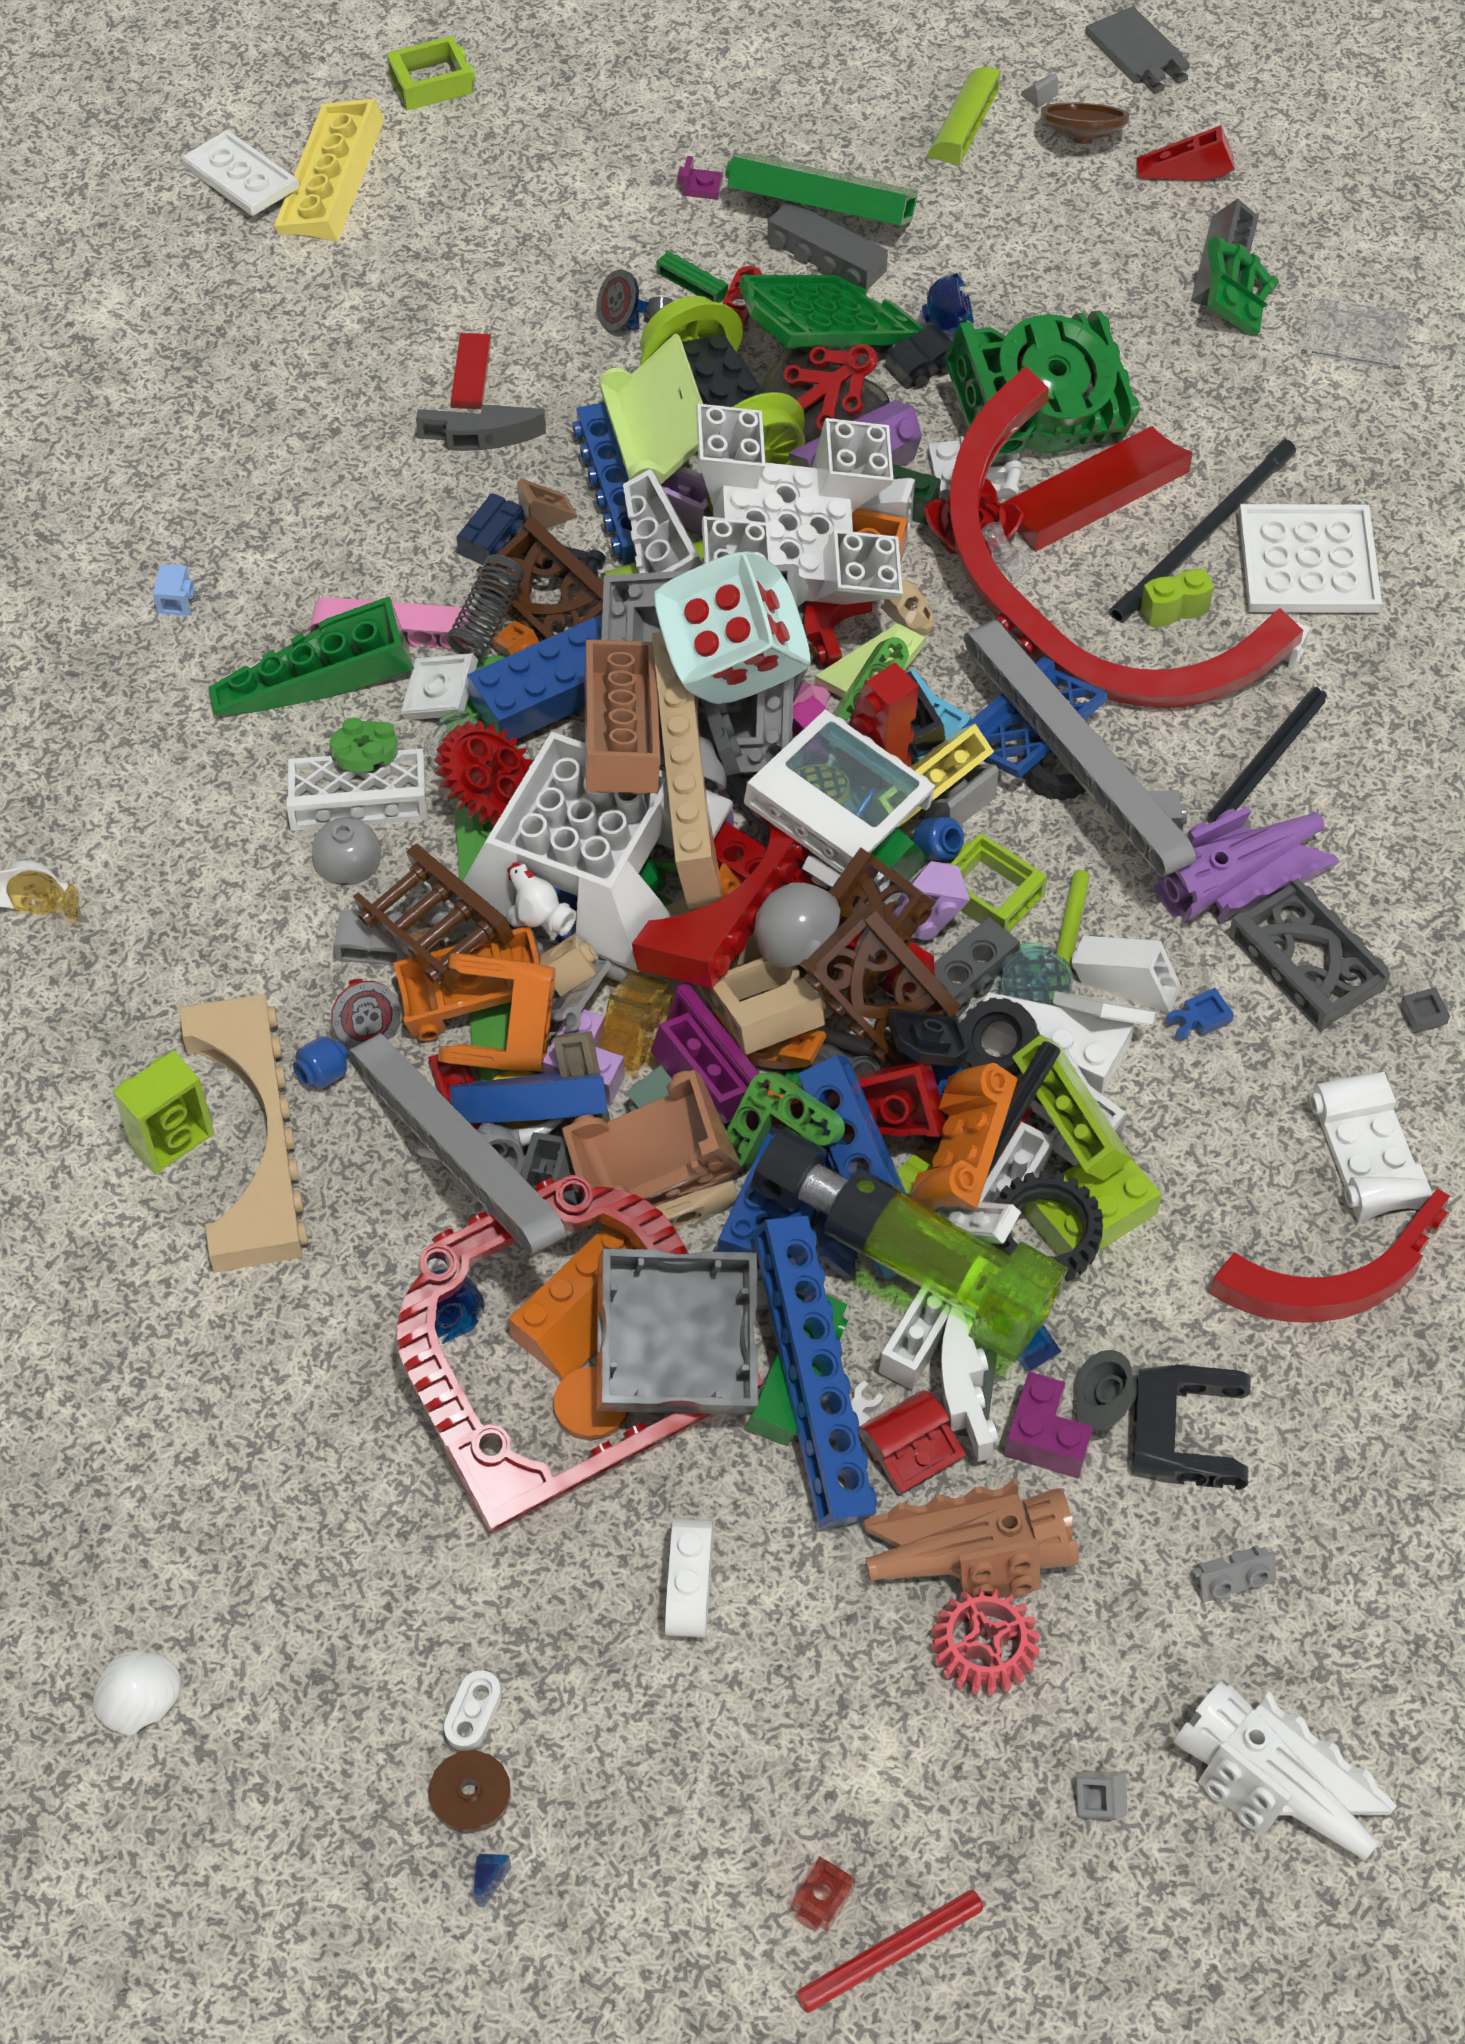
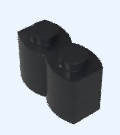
M937 325L928 326L917 332L912 338L903 339L892 345L886 351V368L906 389L916 385L919 387L923 386L932 376H936L941 372L948 373L944 357L952 340Z

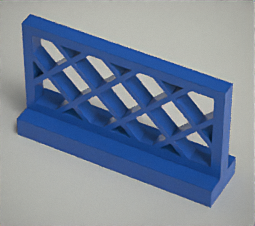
M1043 656L1035 663L1056 688L1058 684L1068 688V690L1060 692L1069 700V703L1084 720L1108 700L1106 692L1055 670L1053 660ZM1003 693L961 728L976 724L990 746L1001 743L1002 748L995 749L983 762L989 765L996 764L998 769L1019 779L1051 751L1045 742L1030 744L1029 738L1038 737L1039 735L1032 727L1028 728V722ZM1076 698H1091V700L1086 703L1074 704L1073 699ZM1015 724H1024V729L1008 731ZM1025 739V745L1006 748V742ZM1027 755L1018 765L1007 760L1008 757Z

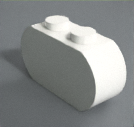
M673 1518L666 1597V1636L706 1638L713 1550V1520Z

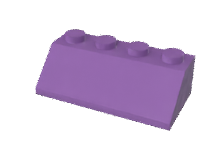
M894 400L854 420L856 422L889 425L893 465L903 466L915 460L922 433L914 406ZM820 437L788 453L792 466L812 468Z

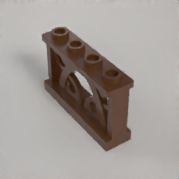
M533 516L523 524L524 529L497 553L517 562L525 572V578L517 589L519 602L514 598L506 613L511 617L517 614L522 619L519 623L533 629L535 634L537 633L542 638L541 641L555 635L552 628L557 623H561L562 628L565 630L567 626L565 616H573L574 627L602 614L604 583ZM530 548L525 560L519 559V557L527 549ZM547 560L553 561V565L547 570L537 568V565L544 568V562ZM491 563L492 566L499 567L504 570L508 568L507 566L499 563ZM479 566L476 569L478 575L480 574V570L483 568L482 566ZM510 571L516 578L520 577L515 571ZM564 572L567 573L561 585V597L564 602L556 604L532 603L531 592L534 575L540 578H553ZM489 582L490 584H492V585L495 586L496 588L508 592V591L505 590L503 587H501V586H499V585H497V584H494V583ZM573 586L581 587L578 593H572L575 599L570 600V588ZM486 588L487 590H489V591L492 592L493 594H495V595H497V596H499V597H503L501 594L497 593L496 591ZM596 605L582 619L580 618L579 612ZM536 618H545L543 624Z
M862 847L859 848L829 891L837 899L840 907L837 929L846 918L848 919L853 914L851 910L861 898V901L865 904L868 901L870 902L868 906L876 910L908 947L912 935L920 925L929 919L932 907L936 903L934 899ZM880 872L895 884L881 892L873 879ZM905 893L909 902L897 917L895 909L903 904L894 901L886 905L885 900L893 894ZM878 950L875 958L869 955L867 960L875 963L881 962L885 955L884 950ZM845 955L836 956L827 965L828 977L833 979L835 970L838 969L839 978L841 969L835 968L834 965L838 963L850 965L851 958ZM799 964L797 967L800 979H802L807 974V971ZM865 967L862 984L864 1003H868L869 995L877 984L882 983L886 979L890 969L879 972ZM846 989L842 995L848 1000ZM822 990L825 1000H827L830 996Z
M860 901L851 910L853 914L807 960L804 959L800 965L808 972L803 978L818 993L824 990L830 996L826 1003L840 1017L846 1014L852 1020L848 1027L861 1040L867 1037L873 1043L869 1048L871 1052L884 1064L890 1060L897 1066L904 1063L903 1060L906 1058V1055L897 1050L894 1041H887L884 1036V1030L889 1026L886 1019L889 1009L917 1012L932 1004L924 1013L949 1015L952 1017L961 1008V1005L876 910ZM865 928L854 951L847 948L846 946ZM878 950H884L885 955L881 962L875 963L867 960L869 955L875 958ZM845 955L850 957V965L846 963L834 965L835 968L841 969L839 978L831 979L828 977L827 965L836 956ZM899 964L901 968L893 982V996L896 1003H864L862 984L865 967L869 970L880 972L889 970ZM907 982H913L914 987L912 991L905 992L908 999L904 1000L902 987ZM847 987L848 1000L838 990ZM863 1017L877 1019L874 1027L872 1028Z

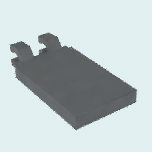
M1132 6L1086 26L1085 34L1134 84L1142 81L1154 94H1157L1165 89V86L1160 83V81L1166 79L1164 71L1178 84L1188 80V75L1183 71L1190 68V63L1183 57V53L1135 7Z

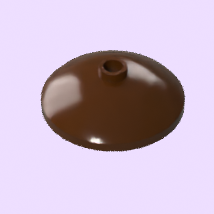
M1055 103L1041 108V118L1046 124L1062 135L1073 137L1074 142L1079 144H1090L1092 139L1111 135L1122 129L1129 122L1130 114L1123 109L1094 103Z

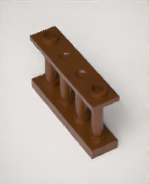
M416 843L406 851L412 865L409 867L410 872L372 904L359 892L353 896L359 908L356 914L367 928L370 929L374 926L421 966L423 973L435 986L442 984L447 990L453 992L456 986L449 973V970L452 969L448 968L449 953L469 954L486 938L488 940L494 938L501 945L506 946L515 937L507 918ZM419 882L421 884L427 882L431 885L432 891L395 922L383 914ZM449 900L454 904V910L419 940L415 941L405 933L439 902ZM472 919L476 923L477 928L439 961L428 952L432 946L463 920L468 921Z

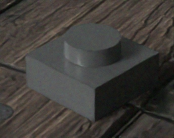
M1436 987L1402 997L1401 1006L1414 1032L1448 1024L1450 1015Z

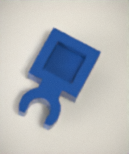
M1213 988L1186 1000L1183 1007L1184 1011H1171L1166 1017L1165 1024L1167 1026L1174 1023L1183 1025V1027L1176 1030L1175 1038L1176 1040H1184L1190 1035L1191 1030L1195 1028L1198 1029L1201 1035H1204L1231 1023L1234 1013L1217 989Z

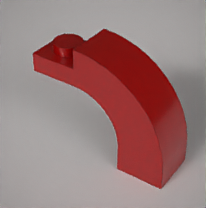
M808 601L804 615V631L806 638L813 643L819 652L817 658L819 665L825 664V667L828 668L842 659V651L833 629L846 618L872 612L873 601L846 605Z

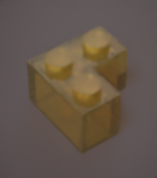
M631 970L609 995L599 1048L624 1056V1067L638 1071L646 1060L651 1061L654 1056L651 1053L654 1039H652L654 1028H658L664 1015H669L674 996L669 995L672 982Z

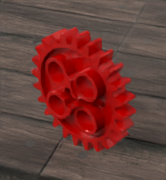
M467 721L462 727L458 724L441 740L442 743L436 748L439 755L434 759V762L440 765V767L435 771V774L445 778L440 787L450 789L451 792L447 795V799L456 798L459 801L456 807L457 810L465 806L468 809V818L478 814L481 824L490 819L491 824L495 826L529 770L533 760L524 759L522 755L526 752V748L517 749L515 747L517 738H512L510 741L506 739L505 729L498 734L495 732V727L492 723L485 729L481 721H478L474 726L470 721Z

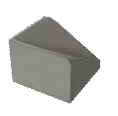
M1090 1771L1076 1775L1078 1817L1118 1819L1126 1816V1773Z

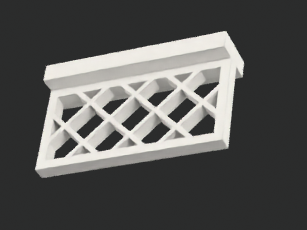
M423 748L398 750L396 758L386 766H384L383 761L379 764L382 767L375 773L370 771H346L340 776L331 772L335 766H338L337 760L335 758L332 759L331 756L288 759L287 811L291 831L321 829L327 822L343 817L359 819L367 825L428 820ZM417 760V764L408 771L398 766L402 761ZM311 768L315 771L306 779L296 774V769ZM390 772L399 776L391 784L382 779ZM359 775L366 780L357 787L348 782L354 776ZM323 777L331 781L324 789L314 785ZM407 782H409V783L413 784L414 786H416V787L401 788V787L404 786ZM373 785H376L379 788H381V790L368 789L371 788ZM340 787L347 791L343 793H334ZM306 790L309 791L310 793L314 794V795L299 796V795H301L303 792H305Z

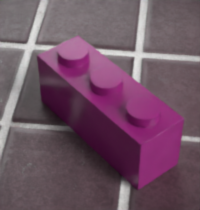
M689 1012L659 1024L651 1053L671 1079L675 1074L682 1071H697L704 1080L722 1123L730 1122L748 1087Z

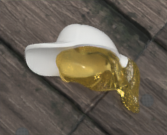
M20 860L14 862L8 870L0 871V907L42 915L61 907L66 917L72 919L79 918L77 912L79 892L77 888L72 884L59 882L54 873L43 864ZM31 900H37L34 905L30 902Z

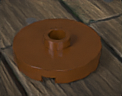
M477 1750L460 1751L447 1757L435 1769L429 1784V1801L436 1818L448 1829L463 1834L474 1833V1831L486 1830L495 1826L506 1814L511 1800L510 1779L504 1766L492 1755ZM472 1784L477 1787L475 1793L471 1795H466L462 1792L463 1788L467 1785Z

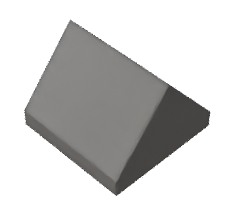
M1052 73L1022 91L1020 95L1037 108L1041 107L1059 95L1056 73Z

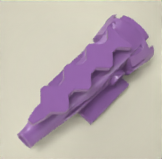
M1249 806L1238 811L1234 809L1227 810L1216 821L1208 825L1206 822H1201L1188 832V839L1196 854L1195 862L1165 877L1159 876L1151 867V876L1157 874L1159 884L1154 886L1155 893L1173 918L1182 917L1181 922L1193 919L1200 912L1215 903L1221 911L1217 919L1222 924L1240 911L1251 910L1262 901L1291 885V882L1298 878L1304 884L1340 862L1335 855L1301 845L1316 833L1324 830V821L1321 815L1317 812H1312L1308 815L1269 826L1251 829L1243 826L1252 812Z

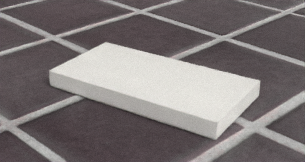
M228 130L181 157L182 165L251 216L300 188L297 178Z

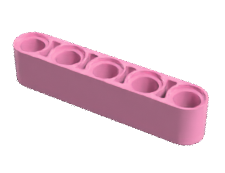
M322 597L315 602L309 632L311 633L320 628L318 623L326 618L374 601ZM392 602L408 646L418 647L419 645H427V648L451 650L446 636L452 629V625L455 623V619L462 608ZM462 618L464 622H469L466 618ZM459 624L461 628H466L463 624ZM452 636L459 645L466 649L468 648V645L456 636Z

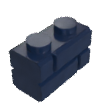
M490 494L456 536L458 554L483 565L489 555L497 554L524 529L523 524L526 521H524L522 506L510 500L506 501L505 498L497 494Z

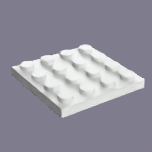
M1240 504L1239 521L1249 612H1275L1281 608L1284 612L1380 613L1382 599L1369 505Z

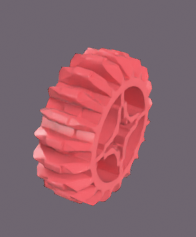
M981 1586L979 1587L977 1597L972 1598L964 1590L960 1596L961 1603L951 1598L947 1602L948 1611H939L937 1616L939 1623L934 1624L932 1628V1635L936 1639L932 1640L931 1649L934 1652H938L935 1658L936 1665L946 1666L944 1670L945 1678L950 1679L959 1675L956 1684L958 1689L965 1687L967 1681L972 1683L971 1691L974 1696L979 1693L980 1685L987 1686V1693L991 1697L995 1694L996 1684H999L1000 1688L1006 1693L1011 1689V1681L1019 1685L1022 1684L1025 1678L1023 1672L1031 1673L1033 1671L1034 1662L1032 1659L1038 1658L1040 1650L1035 1645L1039 1642L1040 1633L1032 1630L1035 1627L1036 1620L1034 1616L1024 1617L1027 1611L1025 1603L1013 1607L1014 1596L1012 1594L1006 1596L1005 1600L999 1599V1590L995 1588L991 1596H985ZM985 1616L995 1617L1002 1622H991ZM968 1619L971 1633L964 1636L962 1642L954 1644V1631L962 1622ZM979 1635L981 1637L986 1636L987 1641L989 1638L993 1639L992 1648L990 1645H984V1641L982 1644L979 1643ZM1016 1637L1018 1650L1012 1658L1003 1663L1000 1648L1008 1645L1009 1640ZM978 1659L984 1662L986 1666H979L968 1660Z

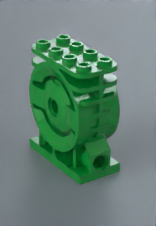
M1100 310L1092 311L1088 318L1084 313H1075L1072 318L1051 314L1033 316L1016 324L1006 336L991 327L974 329L972 322L959 324L944 357V361L968 429L985 404L1018 373V357L1023 356L1019 365V372L1027 366L1049 387V402L1009 437L991 465H993L997 456L1021 453L1023 448L1053 453L1066 451L1080 443L1089 444L1092 438L1097 443L1106 442L1110 435H1112L1114 440H1122L1126 436L1136 415L1139 413V401L1131 390L1129 374L1123 368L1120 360L1118 344L1113 341L1109 319ZM1091 383L1093 390L1084 401L1083 395Z

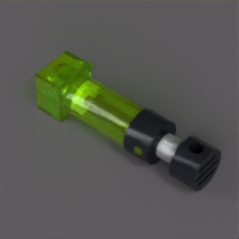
M788 1127L783 1128L774 1137L754 1171L750 1185L753 1191L789 1212L796 1210L804 1201L813 1206V1208L816 1207V1210L819 1209L825 1215L827 1214L828 1217L824 1226L825 1235L861 1256L869 1257L974 1318L968 1336L1014 1363L1017 1361L1049 1317L1068 1267L1022 1241L1013 1253L1009 1255L904 1195L900 1189L863 1168L857 1170L849 1180H845L839 1174L836 1175V1172L833 1173V1171L823 1166L827 1155L826 1149Z

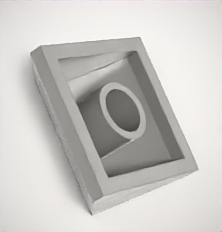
M996 764L977 765L936 797L927 810L921 809L919 812L926 818L950 817L961 826L996 798L999 773Z

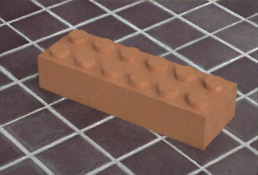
M586 639L584 671L586 791H596L598 793L632 792L638 795L658 793L660 739L653 642Z

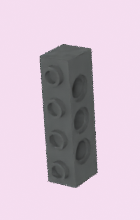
M991 917L984 920L934 962L935 978L961 1005V1008L955 1013L956 1016L961 1015L968 1008L970 1000L978 993L980 995L986 994L993 986L995 979L1001 973H1005L1008 966L1018 958L1020 941ZM894 997L891 998L890 1003H896ZM932 1004L917 1012L924 1013Z

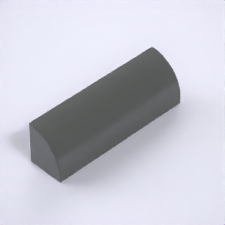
M1236 199L1212 216L1191 299L1197 304L1206 306L1208 304L1212 275L1207 244L1211 237H1221L1225 242L1231 244L1240 243L1246 248L1248 254L1251 252L1259 216L1239 199ZM1223 255L1224 264L1226 267L1227 255ZM1242 264L1239 267L1238 283L1241 280Z

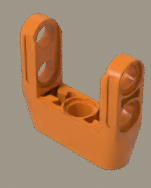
M449 953L448 968L456 969L463 974L513 979L514 985L506 1050L464 1044L439 1046L437 1061L500 1070L543 1072L542 1062L548 1049L556 977L555 968L519 960Z

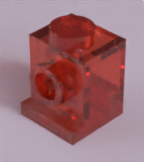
M819 1856L815 1867L793 1900V1910L797 1912V1920L812 1930H817L818 1927H821L829 1932L854 1892L856 1878ZM822 1889L829 1893L830 1896L825 1900H819L815 1897L814 1893L816 1890Z

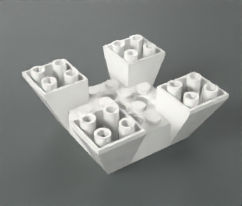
M697 403L696 419L699 465L711 499L714 517L703 516L704 564L738 552L755 553L774 565L795 564L799 566V575L808 584L809 591L805 601L846 605L900 598L903 595L898 537L853 532L852 512L886 489L894 481L889 425L826 418L812 468L765 463L762 411Z
M551 731L485 841L463 882L507 918V911L515 905L517 894L515 885L508 879L507 868L514 862H518L520 865L525 864L527 869L533 872L534 876L549 882L555 888L578 896L576 934L582 942L588 941L599 958L639 972L631 943L648 920L664 919L671 916L669 910L638 874L655 843L674 849L666 772L659 770L658 793L638 795L632 792L598 793L596 791H586L585 743ZM706 789L714 839L730 812L733 801Z

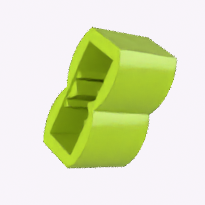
M1190 569L1181 572L1176 577L1153 579L1144 585L1141 611L1151 627L1167 626L1176 622L1179 618L1192 619L1200 617L1210 610L1214 585L1205 569Z

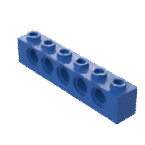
M605 402L577 407V421L572 422L573 432L576 441L582 440L583 443L580 444L583 463L589 462L590 467L587 468L590 485H597L598 488L595 491L598 509H604L606 513L603 514L606 533L612 532L613 538H611L614 557L620 556L623 566L636 562L635 544L632 541V526L628 517L623 484L628 482L629 479Z
M836 1055L798 1073L801 1080L799 1087L827 1107H829L828 1097L830 1093L834 1090L838 1092L840 1104L833 1111L842 1118L844 1128L850 1124L855 1131L854 1140L850 1144H846L842 1137L837 1143L828 1145L830 1148L828 1159L836 1172H840L842 1178L849 1180L857 1171L858 1162L863 1158L867 1160L870 1173L902 1191L901 1202L895 1215L922 1230L914 1210L907 1206L909 1198L848 1056ZM813 1119V1123L816 1122L824 1128L823 1135L830 1134L831 1131L827 1129L828 1121L817 1122ZM882 1239L873 1249L874 1254L871 1256L876 1271L880 1275H884L885 1279H895L925 1266L922 1262L896 1247H891Z

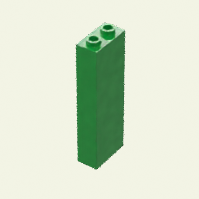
M752 153L733 156L732 161H728L725 171V178L728 179L727 187L899 226L912 221L918 196V190Z

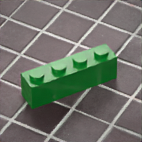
M801 1294L800 1297H799V1299H800L801 1301L805 1302V1299H804L803 1295ZM826 1295L827 1300L831 1302L833 1307L832 1322L835 1335L840 1340L848 1323V1320L843 1318L847 1304ZM803 1327L805 1334L813 1339L811 1331ZM777 1348L764 1384L758 1394V1407L750 1414L745 1429L773 1442L788 1446L794 1436L798 1437L780 1353ZM812 1363L813 1370L819 1375L821 1370Z

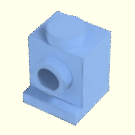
M160 564L153 591L157 614L190 616L191 610L188 599L193 598L194 581L189 579L190 570L186 566L180 564Z

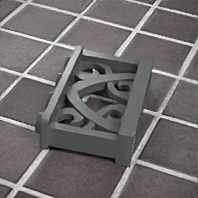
M1298 878L1292 881L1291 885L1246 913L1242 911L1232 918L1228 936L1320 1032L1331 1026L1335 1020L1386 989L1390 972L1384 961L1375 957L1364 946L1362 939L1357 934H1352L1341 922L1339 916L1333 910H1329L1318 899L1315 891L1311 887L1305 886ZM1292 905L1295 906L1304 915V917H1296L1293 914L1292 910L1290 912L1288 919L1289 923H1284L1281 918L1280 911L1283 908ZM1272 916L1274 924L1263 927L1258 926L1259 923ZM1282 938L1284 939L1287 946V949L1285 951H1282L1276 945L1279 944L1282 946ZM1293 938L1312 940L1327 945L1329 953L1328 972L1313 965L1296 966L1291 961L1295 950ZM1355 968L1366 979V982L1360 986H1351L1340 981L1339 977L1346 981L1357 980V976L1352 975L1349 971ZM1306 975H1314L1315 983H1313ZM1334 989L1346 994L1333 1003L1329 1000Z

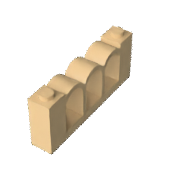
M685 899L665 906L670 912V917L691 911V909H688ZM754 931L746 941L743 951L738 953L730 964L729 969L731 970H728L727 974L720 978L713 989L696 985L745 1055L825 1025L823 1010L826 1009L827 1005L822 991L818 993L804 978L800 979L797 965L789 968L775 967L766 960L759 951L754 938ZM766 990H770V991H767V992H765V993L759 994V995H757V996H754V997H751V998H749V999H746V1000H743V1001L739 1002V1000L745 999V998H747V997L753 996V995H755V994L761 993V992L766 991Z

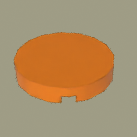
M597 1366L583 1367L569 1373L558 1384L554 1395L555 1416L561 1428L575 1438L591 1441L605 1436L608 1437L622 1427L629 1412L597 1411Z

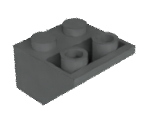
M533 1132L521 1171V1176L531 1187L534 1188L549 1178H553L556 1182L564 1177L575 1175L565 1137ZM567 1191L563 1193L566 1203L570 1205L582 1203L581 1196L577 1192Z

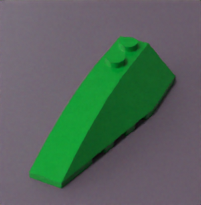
M390 596L326 618L318 623L320 628L306 636H303L302 633L290 639L292 644L277 653L271 650L262 656L263 659L251 668L244 666L209 686L214 714L222 716L253 713L325 699L413 670L414 665L409 646Z

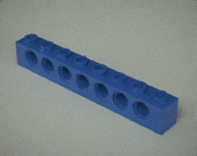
M808 1216L768 1219L752 1233L818 1527L823 1529L861 1523L863 1520L876 1514L877 1498L874 1489L869 1483L867 1474L868 1458L864 1449L861 1448L858 1435L859 1419L852 1409L849 1396L851 1390L848 1376L844 1374L841 1361L842 1346L840 1340L835 1335L833 1327V1307L826 1297L824 1288L825 1272L822 1265L818 1262L815 1249L817 1244L816 1234L813 1228L810 1227ZM787 1254L795 1259L797 1266L788 1260ZM795 1290L803 1295L805 1302L796 1296ZM803 1327L811 1331L813 1339L805 1334ZM812 1363L819 1367L822 1376L815 1373ZM820 1400L828 1405L830 1414L823 1410ZM829 1438L837 1443L839 1452L831 1447ZM838 1476H841L846 1481L847 1489H844L839 1484Z

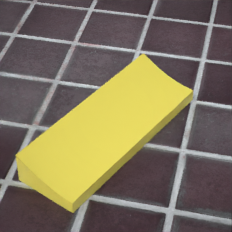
M375 98L322 104L294 174V177L298 179L300 188L285 197L274 224L277 233L311 236L335 242L339 241L385 120Z

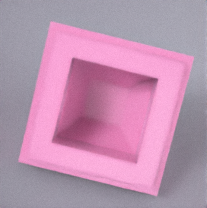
M802 681L794 696L793 706L798 702H804L813 695L826 707L832 692L819 685Z

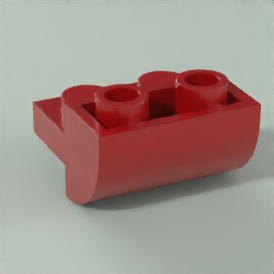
M926 1390L917 1392L859 1426L858 1433L873 1460L875 1462L879 1461L897 1494L903 1493L966 1456L947 1422L950 1420V1417L938 1400Z

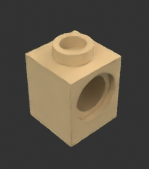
M575 933L541 954L540 965L555 968L554 989L560 996H563L596 975V960L598 956L592 945L588 941L582 942Z

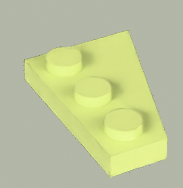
M897 623L815 675V684L843 698L880 642L892 637L900 638L905 642L909 651L908 660L902 668L905 671L925 646V637ZM889 648L891 651L889 658L882 663L886 664V662L895 659L892 656L894 652L892 648ZM871 670L870 678L878 674V672ZM859 695L854 696L853 704H857Z

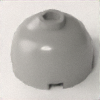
M351 817L336 818L327 822L317 832L312 845L313 864L319 876L329 883L356 885L368 880L378 870L381 859L380 842L373 829L361 820Z

